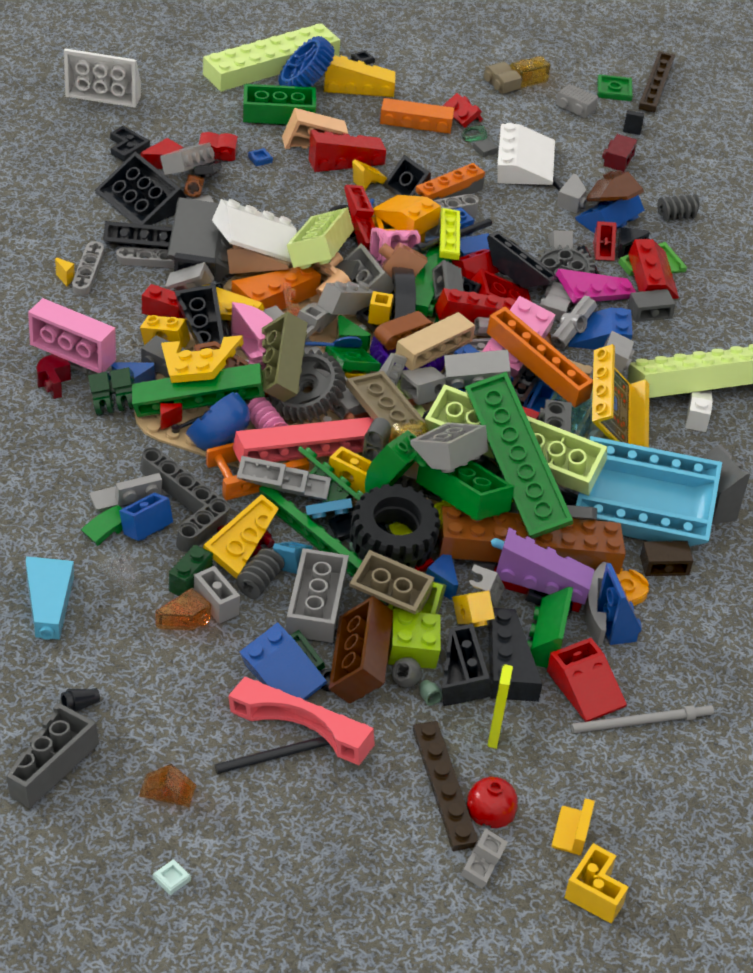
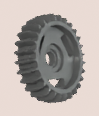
M311 349L308 354L304 353L301 366L302 373L299 380V392L295 397L283 402L271 395L268 396L272 406L287 421L291 419L296 423L299 419L303 424L305 419H308L310 423L312 418L315 417L320 420V415L324 414L327 416L329 409L334 411V404L340 405L338 399L344 398L342 392L346 391L345 373L333 356H329L327 352L322 354L320 350H317L315 354ZM316 369L325 370V371L329 372L330 375H328L327 377H325L323 374H321V373H320L319 371H317ZM307 386H314L311 392H303Z

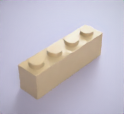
M459 312L397 341L395 354L405 356L407 358L405 366L412 371L472 342L475 325Z

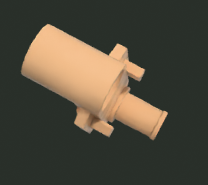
M339 252L335 254L329 263L320 265L317 262L312 265L321 274V282H323L316 289L319 296H321L326 283H335L336 281L342 283L351 282L346 273L335 267L343 261V257Z

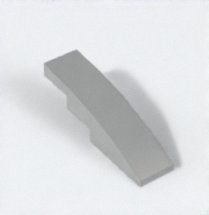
M241 456L237 479L327 501L331 485L330 477L310 474L306 470L286 467V464Z

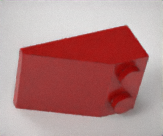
M481 268L471 279L481 284L478 294L494 295L503 298L509 297L515 300L521 296L531 301L528 289L519 287Z

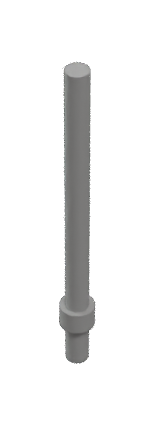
M694 705L683 706L682 709L572 723L571 729L573 733L678 719L689 721L695 720L696 717L713 715L714 708L712 705L694 707Z

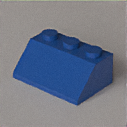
M639 195L629 200L602 201L579 214L575 219L595 233L597 221L616 222V228L627 225L626 221L637 219L639 217L638 214L645 210Z

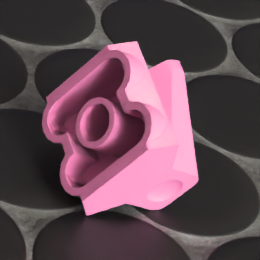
M372 228L370 253L382 265L386 258L378 253V250L384 243L393 249L399 242L412 248L415 244L420 243L421 236L417 230Z

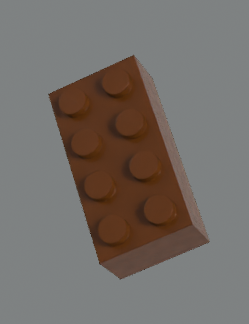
M374 596L339 616L329 690L350 704L363 698L373 690L380 688L384 685L386 679L393 610Z

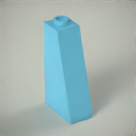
M26 556V574L35 637L45 640H60L74 580V561Z

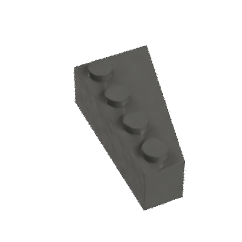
M58 702L53 708L54 712L51 717H47L43 722V728L37 736L34 735L31 739L28 750L22 752L6 775L10 797L28 808H31L99 745L96 722Z

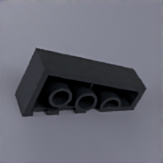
M216 284L174 291L178 308L183 318L186 319L187 326L195 343L202 344L216 341L222 344L224 331Z

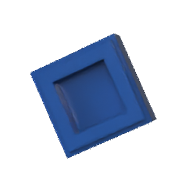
M265 148L248 152V158L256 167L273 163V157Z

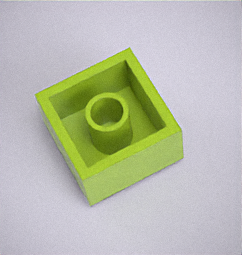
M393 609L388 664L394 665L397 660L410 657L415 659L421 668L436 669L441 651L440 615L422 612L413 614L408 611Z

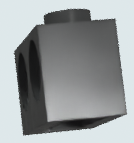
M546 399L544 408H540L539 421L571 432L572 403Z

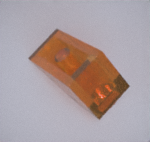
M191 588L156 610L155 626L158 629L193 631L199 626L206 625L211 619V603Z

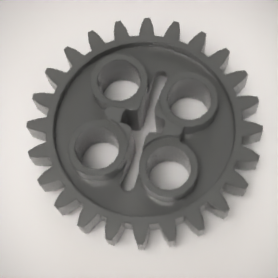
M559 245L558 249L551 246L550 251L544 249V253L539 252L538 257H534L554 274L558 269L595 274L593 258H589V253L583 254V249L577 251L576 246L572 249H569V245H566L565 248ZM553 282L543 285V290H546L548 286H552Z

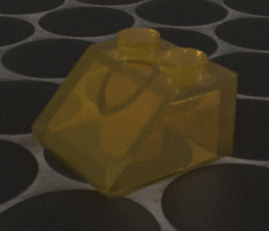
M542 56L509 64L512 70L520 74L522 78L521 88L548 82L551 64Z

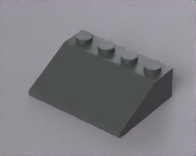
M179 198L167 258L174 261L176 253L216 258L214 281L220 282L229 273L227 250L232 248L233 244L228 242L212 221L219 203Z

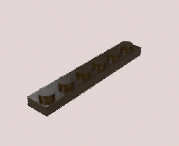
M658 52L638 109L656 112L674 62V54Z
M438 722L413 724V733L452 851L474 848L478 838Z

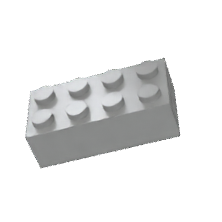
M302 549L286 620V631L290 635L300 630L306 639L333 643L347 576L349 555Z

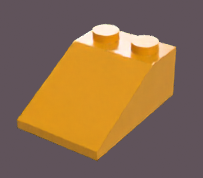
M396 195L374 207L373 214L397 230H417L419 235L439 225L441 205L428 197Z

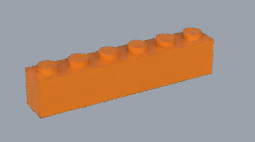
M503 307L490 315L487 334L567 402H571L574 408L590 399L593 379L507 307Z

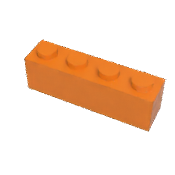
M384 98L380 124L451 134L454 108Z

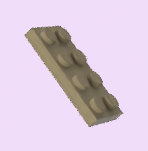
M384 371L346 380L345 386L373 420L375 418H384L390 423V439L397 438L407 430L412 434L426 431L425 420Z

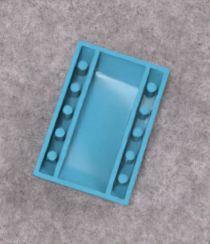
M590 436L591 441L607 446V461L589 496L579 492L576 506L597 508V520L595 521L621 523L623 536L647 541H688L689 547L709 542L722 462Z

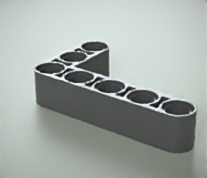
M375 418L364 436L362 457L372 461L390 443L391 425L386 419ZM414 463L395 483L402 484L401 487L405 488L408 486L412 487L414 491H420L425 494L426 498L438 502L443 501L439 496L426 490L425 487L416 482L418 463Z
M148 447L143 450L140 465L142 474L148 476L160 473L162 489L194 513L178 528L176 546L180 551L187 552L190 548H193V545L199 546L213 535L218 527L226 524L230 506L224 498L158 448Z

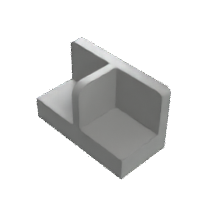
M203 262L171 272L165 287L168 290L175 288L176 291L195 288L212 283L214 276L207 264Z

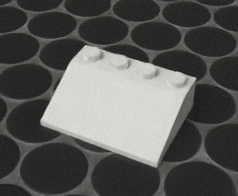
M64 49L66 97L136 108L141 97V80L136 60Z
M501 124L497 183L553 185L555 140L520 124Z
M232 199L228 201L220 200L212 221L230 244L291 262L287 244L295 236L297 230L289 218L284 216L278 218L269 211L264 210L260 212L250 205L244 207Z

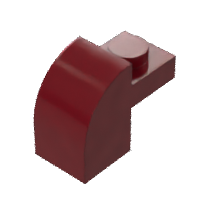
M51 354L43 357L37 364L38 388L45 387L46 392H50L53 399L62 397L61 382L71 380V370L68 360Z

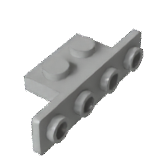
M160 473L116 483L114 487L90 492V499L95 511L100 512L116 505L121 507L133 504L154 492L163 496L169 494L162 489V478Z

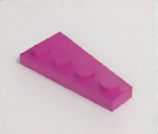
M558 269L555 273L573 304L579 303L583 296H589L595 302L629 299L630 293L636 292L627 278Z

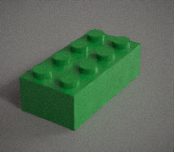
M244 84L243 122L287 125L294 108L316 113V87Z
M472 460L467 462V465L455 468L454 472L443 473L440 469H432L429 465L425 467L419 465L416 482L425 487L426 490L433 492L440 499L452 504L457 510L463 511L473 520L479 521L487 517L498 516L511 509L515 486Z

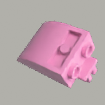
M232 302V336L242 335L244 344L241 349L249 358L248 364L260 363L261 369L264 370L266 364L263 363L262 356L266 354V349L262 347V340L265 339V335L262 334V327L273 320L266 313L253 306Z

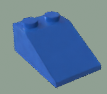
M611 307L593 312L587 319L585 331L582 333L577 332L568 343V347L595 350L602 348L611 331L631 340V309Z
M606 563L597 602V612L606 613L605 635L610 645L637 642L638 634L642 630L641 621L639 618H636L633 603L628 600L612 564Z
M278 622L240 651L245 666L262 684L280 689L292 696L306 700L327 684L323 675Z

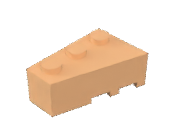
M294 108L282 139L285 149H290L291 147H302V149H305L310 145V130H317L320 133L328 131L337 135H342V133L348 134V130L344 120Z

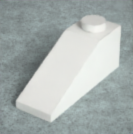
M712 390L690 392L685 428L706 432L712 410Z

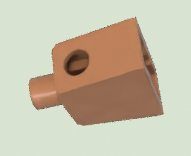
M400 242L394 249L384 243L378 250V253L386 258L382 263V268L391 278L393 267L413 269L416 277L428 262L425 255Z

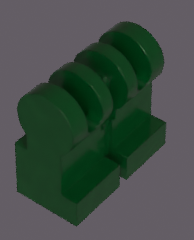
M129 367L110 371L111 376L108 372L88 375L93 405L97 416L104 415L105 404L108 412L114 413L115 402L119 411H125L126 400L129 408L134 409L132 405V384H134L135 379L134 373ZM112 394H116L115 402L112 398Z

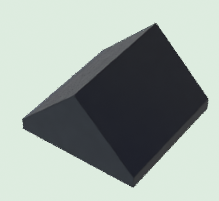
M403 155L383 186L396 195L415 196L416 186L430 181L431 173L406 155Z

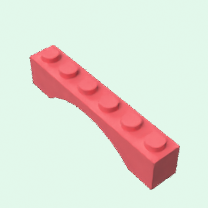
M244 677L229 694L230 712L249 721L284 720L304 725L324 737L334 749L337 757L356 765H360L375 746L374 728L367 724L357 722L342 714H337L322 706L307 702L300 697L287 694L280 689L262 684L260 681Z

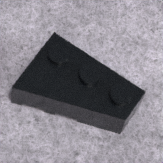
M473 623L449 628L446 664L444 666V679L442 682L443 706L491 697L490 677Z

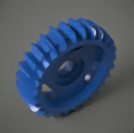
M316 36L304 42L302 46H299L294 51L293 55L290 56L283 66V70L280 71L279 85L314 86L323 76L324 72L327 71V68L331 66L330 62L333 61L335 52L332 44L322 36Z

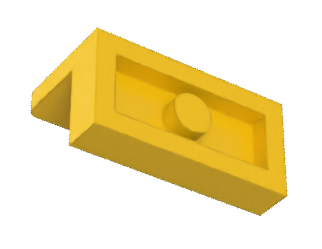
M585 798L582 810L567 806L561 807L551 845L552 848L582 855L595 803L594 800Z

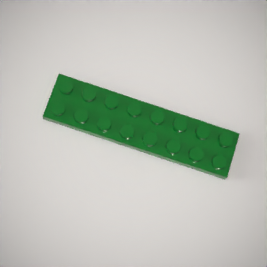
M507 371L465 386L466 394L480 425H486L487 442L503 479L515 486L512 499L528 536L533 539L572 525V516Z

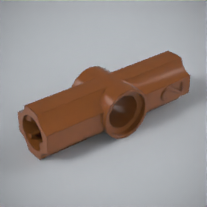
M188 174L183 191L184 194L191 197H200L205 179Z

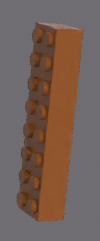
M441 507L439 517L441 524L438 535L439 557L445 554L452 555L453 559L498 563L502 550L491 545L493 538L505 541L509 528L515 530L516 535L524 539L528 536L519 513L505 512L498 516H491L478 521L471 519L469 515L461 510H457L455 507ZM572 518V525L533 538L536 545L544 549L550 547L556 550L559 556L563 558L568 556L595 570L602 562L611 563L616 574H620L626 555L621 523Z

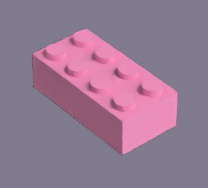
M521 296L518 297L510 309L512 313L544 339L551 330L556 315ZM491 337L482 352L506 349ZM508 351L511 376L515 379L524 364Z
M44 298L28 311L30 345L97 373L105 372L116 361L115 327Z

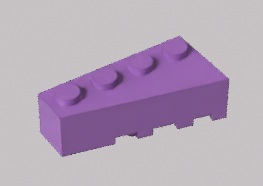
M509 528L496 572L501 580L549 595L564 588L573 587L571 601L585 604L595 569L568 556L563 558L556 553V550L550 547L544 549L536 545L534 539L528 536L524 539L516 535L515 530Z

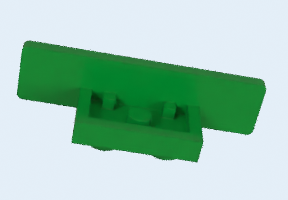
M300 446L298 448L299 453L315 465L309 472L310 474L331 478L327 501L323 502L347 499L349 496L353 497L356 501L360 500L364 493L360 490L357 492L353 491L350 488L351 483L341 475L338 478L332 473L334 468L325 461L321 464L315 459L318 455L309 447L304 449Z

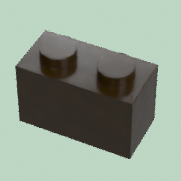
M688 541L643 542L640 559L645 576L690 575L693 557Z

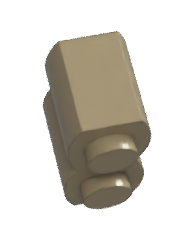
M503 61L485 66V80L491 83L501 94L521 89L522 78L517 71L512 70L508 63Z

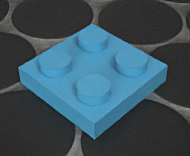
M352 498L306 505L307 515L312 514V518L327 516L326 512L335 511V515L349 513L348 508L353 507Z

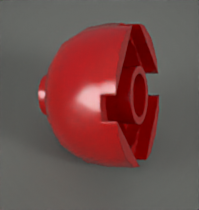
M489 776L473 784L467 796L466 806L470 818L481 826L485 824L491 826V828H500L513 821L518 809V797L513 786L508 781L500 777Z

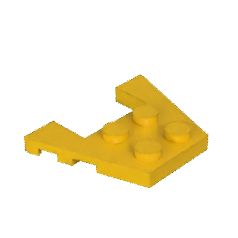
M242 335L223 337L220 349L212 350L205 348L201 351L193 352L190 350L181 351L180 341L161 343L171 383L214 379L225 367L226 359L233 357L236 354L235 349L242 347L244 341Z

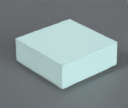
M173 859L153 873V879L169 895H172L191 881V875Z

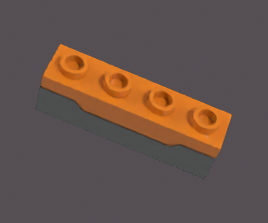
M471 163L417 185L415 196L438 200L473 194L483 190L485 171Z

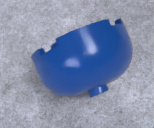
M232 392L211 406L210 410L201 419L198 418L188 428L186 435L199 449L206 452L210 448L234 443L236 431L246 430L249 425V407L237 392Z

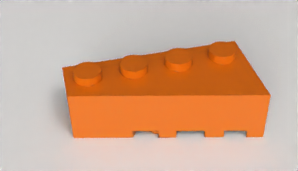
M312 266L305 269L296 267L233 280L231 292L262 302L265 309L277 306L280 310H283L318 295L316 289L320 286L321 274Z

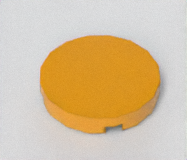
M621 568L620 574H617L628 600L633 603V606L642 603L648 595V580L635 570L623 571V568Z

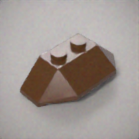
M621 170L609 171L603 174L604 178L596 182L586 200L587 202L629 200L644 193V190L629 172H621Z

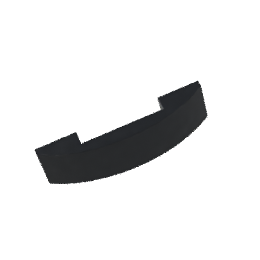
M393 267L394 320L415 312L416 285L413 269Z

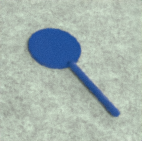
M349 336L339 338L333 343L305 341V345L360 348L362 340L358 337Z

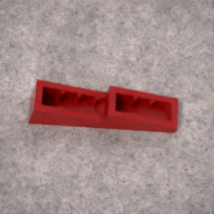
M346 184L344 190L358 246L362 243L370 251L371 229L376 228L371 218L374 210L363 186Z

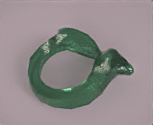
M482 125L468 127L462 132L463 140L468 142L488 138L487 131ZM478 130L481 132L474 136L465 135L468 131Z

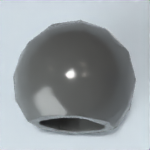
M406 657L394 663L391 675L393 681L398 686L410 688L417 685L421 680L422 669L415 659Z

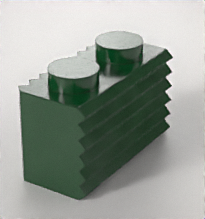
M193 545V548H190L185 553V556L179 559L177 565H174L169 570V592L187 600L194 592V574L212 567V552Z

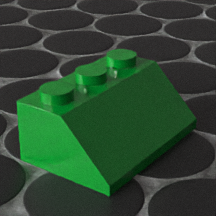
M567 587L543 597L540 607H535L533 620H536L537 624H531L529 637H532L533 641L528 640L527 643L536 666L548 668L551 652L561 649L573 587Z

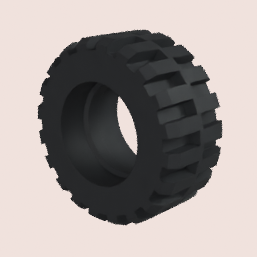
M385 484L381 485V488L375 487L370 489L369 493H364L360 500L356 502L353 511L350 541L353 543L352 547L355 552L359 553V557L364 560L368 551L371 550L415 569V566L420 567L425 564L426 560L430 559L433 555L441 524L439 512L434 508L433 502L430 499H426V495L422 492H416L414 488L409 486L407 488L401 487L402 484H395L394 486ZM385 521L399 522L407 526L412 533L406 535L390 534L382 530L377 524Z

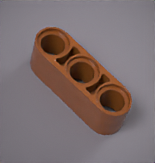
M416 311L382 323L375 329L374 337L387 350L396 349L397 341L433 323L422 312Z

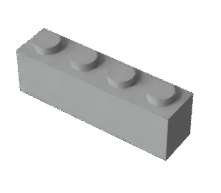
M210 143L189 146L161 155L164 175L184 172L196 166L213 162L214 150Z

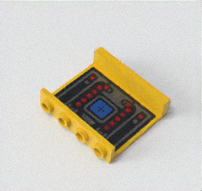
M613 344L594 350L592 422L610 440H619L624 443L649 447V383L645 379L630 384L614 367L615 346Z

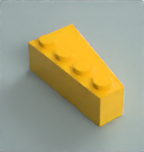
M334 55L333 61L330 62L331 66L325 72L324 92L394 97L395 71L375 65L369 66L359 60L355 62L342 55L340 57Z

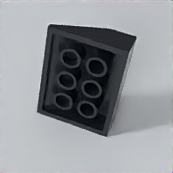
M136 151L95 189L97 194L130 222L144 225H153L175 215L178 199L187 198L179 186Z

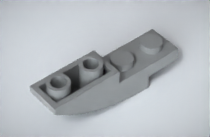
M317 302L303 307L297 317L308 323L307 339L315 331L320 333L338 315L330 314L318 306Z

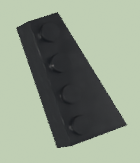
M493 608L495 619L489 620L488 625L490 698H497L502 667L505 664L513 666L507 700L539 702L543 683L516 610Z

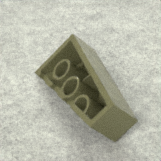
M286 312L262 327V334L265 335V339L262 340V347L266 349V354L262 356L263 363L266 364V368L263 370V391L283 402L295 397L299 392V380L302 373L301 366L305 353L304 345L308 325L306 321L290 312Z

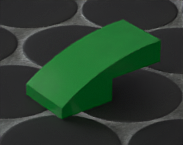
M116 505L104 511L87 523L81 531L97 546L100 545L113 532L119 534L123 530L119 510L123 508Z

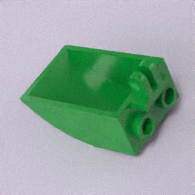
M409 430L388 443L372 460L366 474L365 493H369V490L375 487L381 488V485L389 484V486H393L415 462L421 467L428 465L411 446L410 440L416 438V436Z

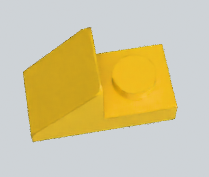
M356 159L352 162L353 182L356 185L363 186L365 191L371 182L374 184L376 182L384 184L387 177L378 169Z

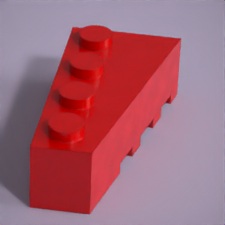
M310 130L309 162L314 172L353 168L352 162L354 159L369 166L385 165L386 148L379 137L362 135L354 137L345 133L337 135L328 131L320 133L317 130Z

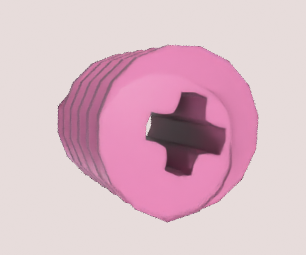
M265 397L254 398L247 404L250 410V421L256 429L288 426L283 417L280 416L279 412L276 411L275 407Z

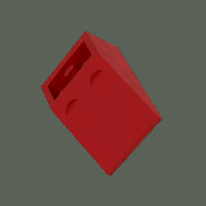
M592 638L551 652L547 673L585 722L592 721L627 706L605 654Z

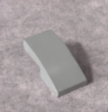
M485 828L460 875L483 889L508 842Z

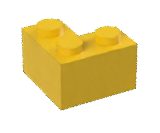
M593 843L570 877L564 899L612 924L624 905L629 887L610 877L616 855Z

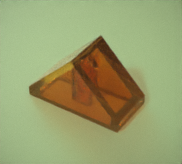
M171 763L146 774L139 797L190 807L196 784Z

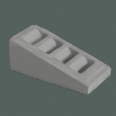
M391 353L379 372L384 371L397 386L407 358Z

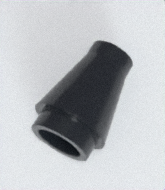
M97 688L67 689L66 692L61 693V704L75 712L100 702V694Z

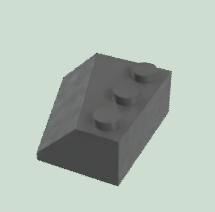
M717 445L701 457L722 462L712 524L737 521L750 477L748 471L741 470L742 465L739 462H733L732 455L722 445Z

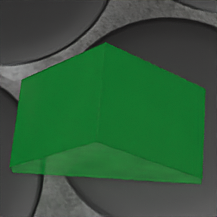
M339 315L337 339L349 336L358 337L362 340L360 348L369 351L371 334L344 316Z

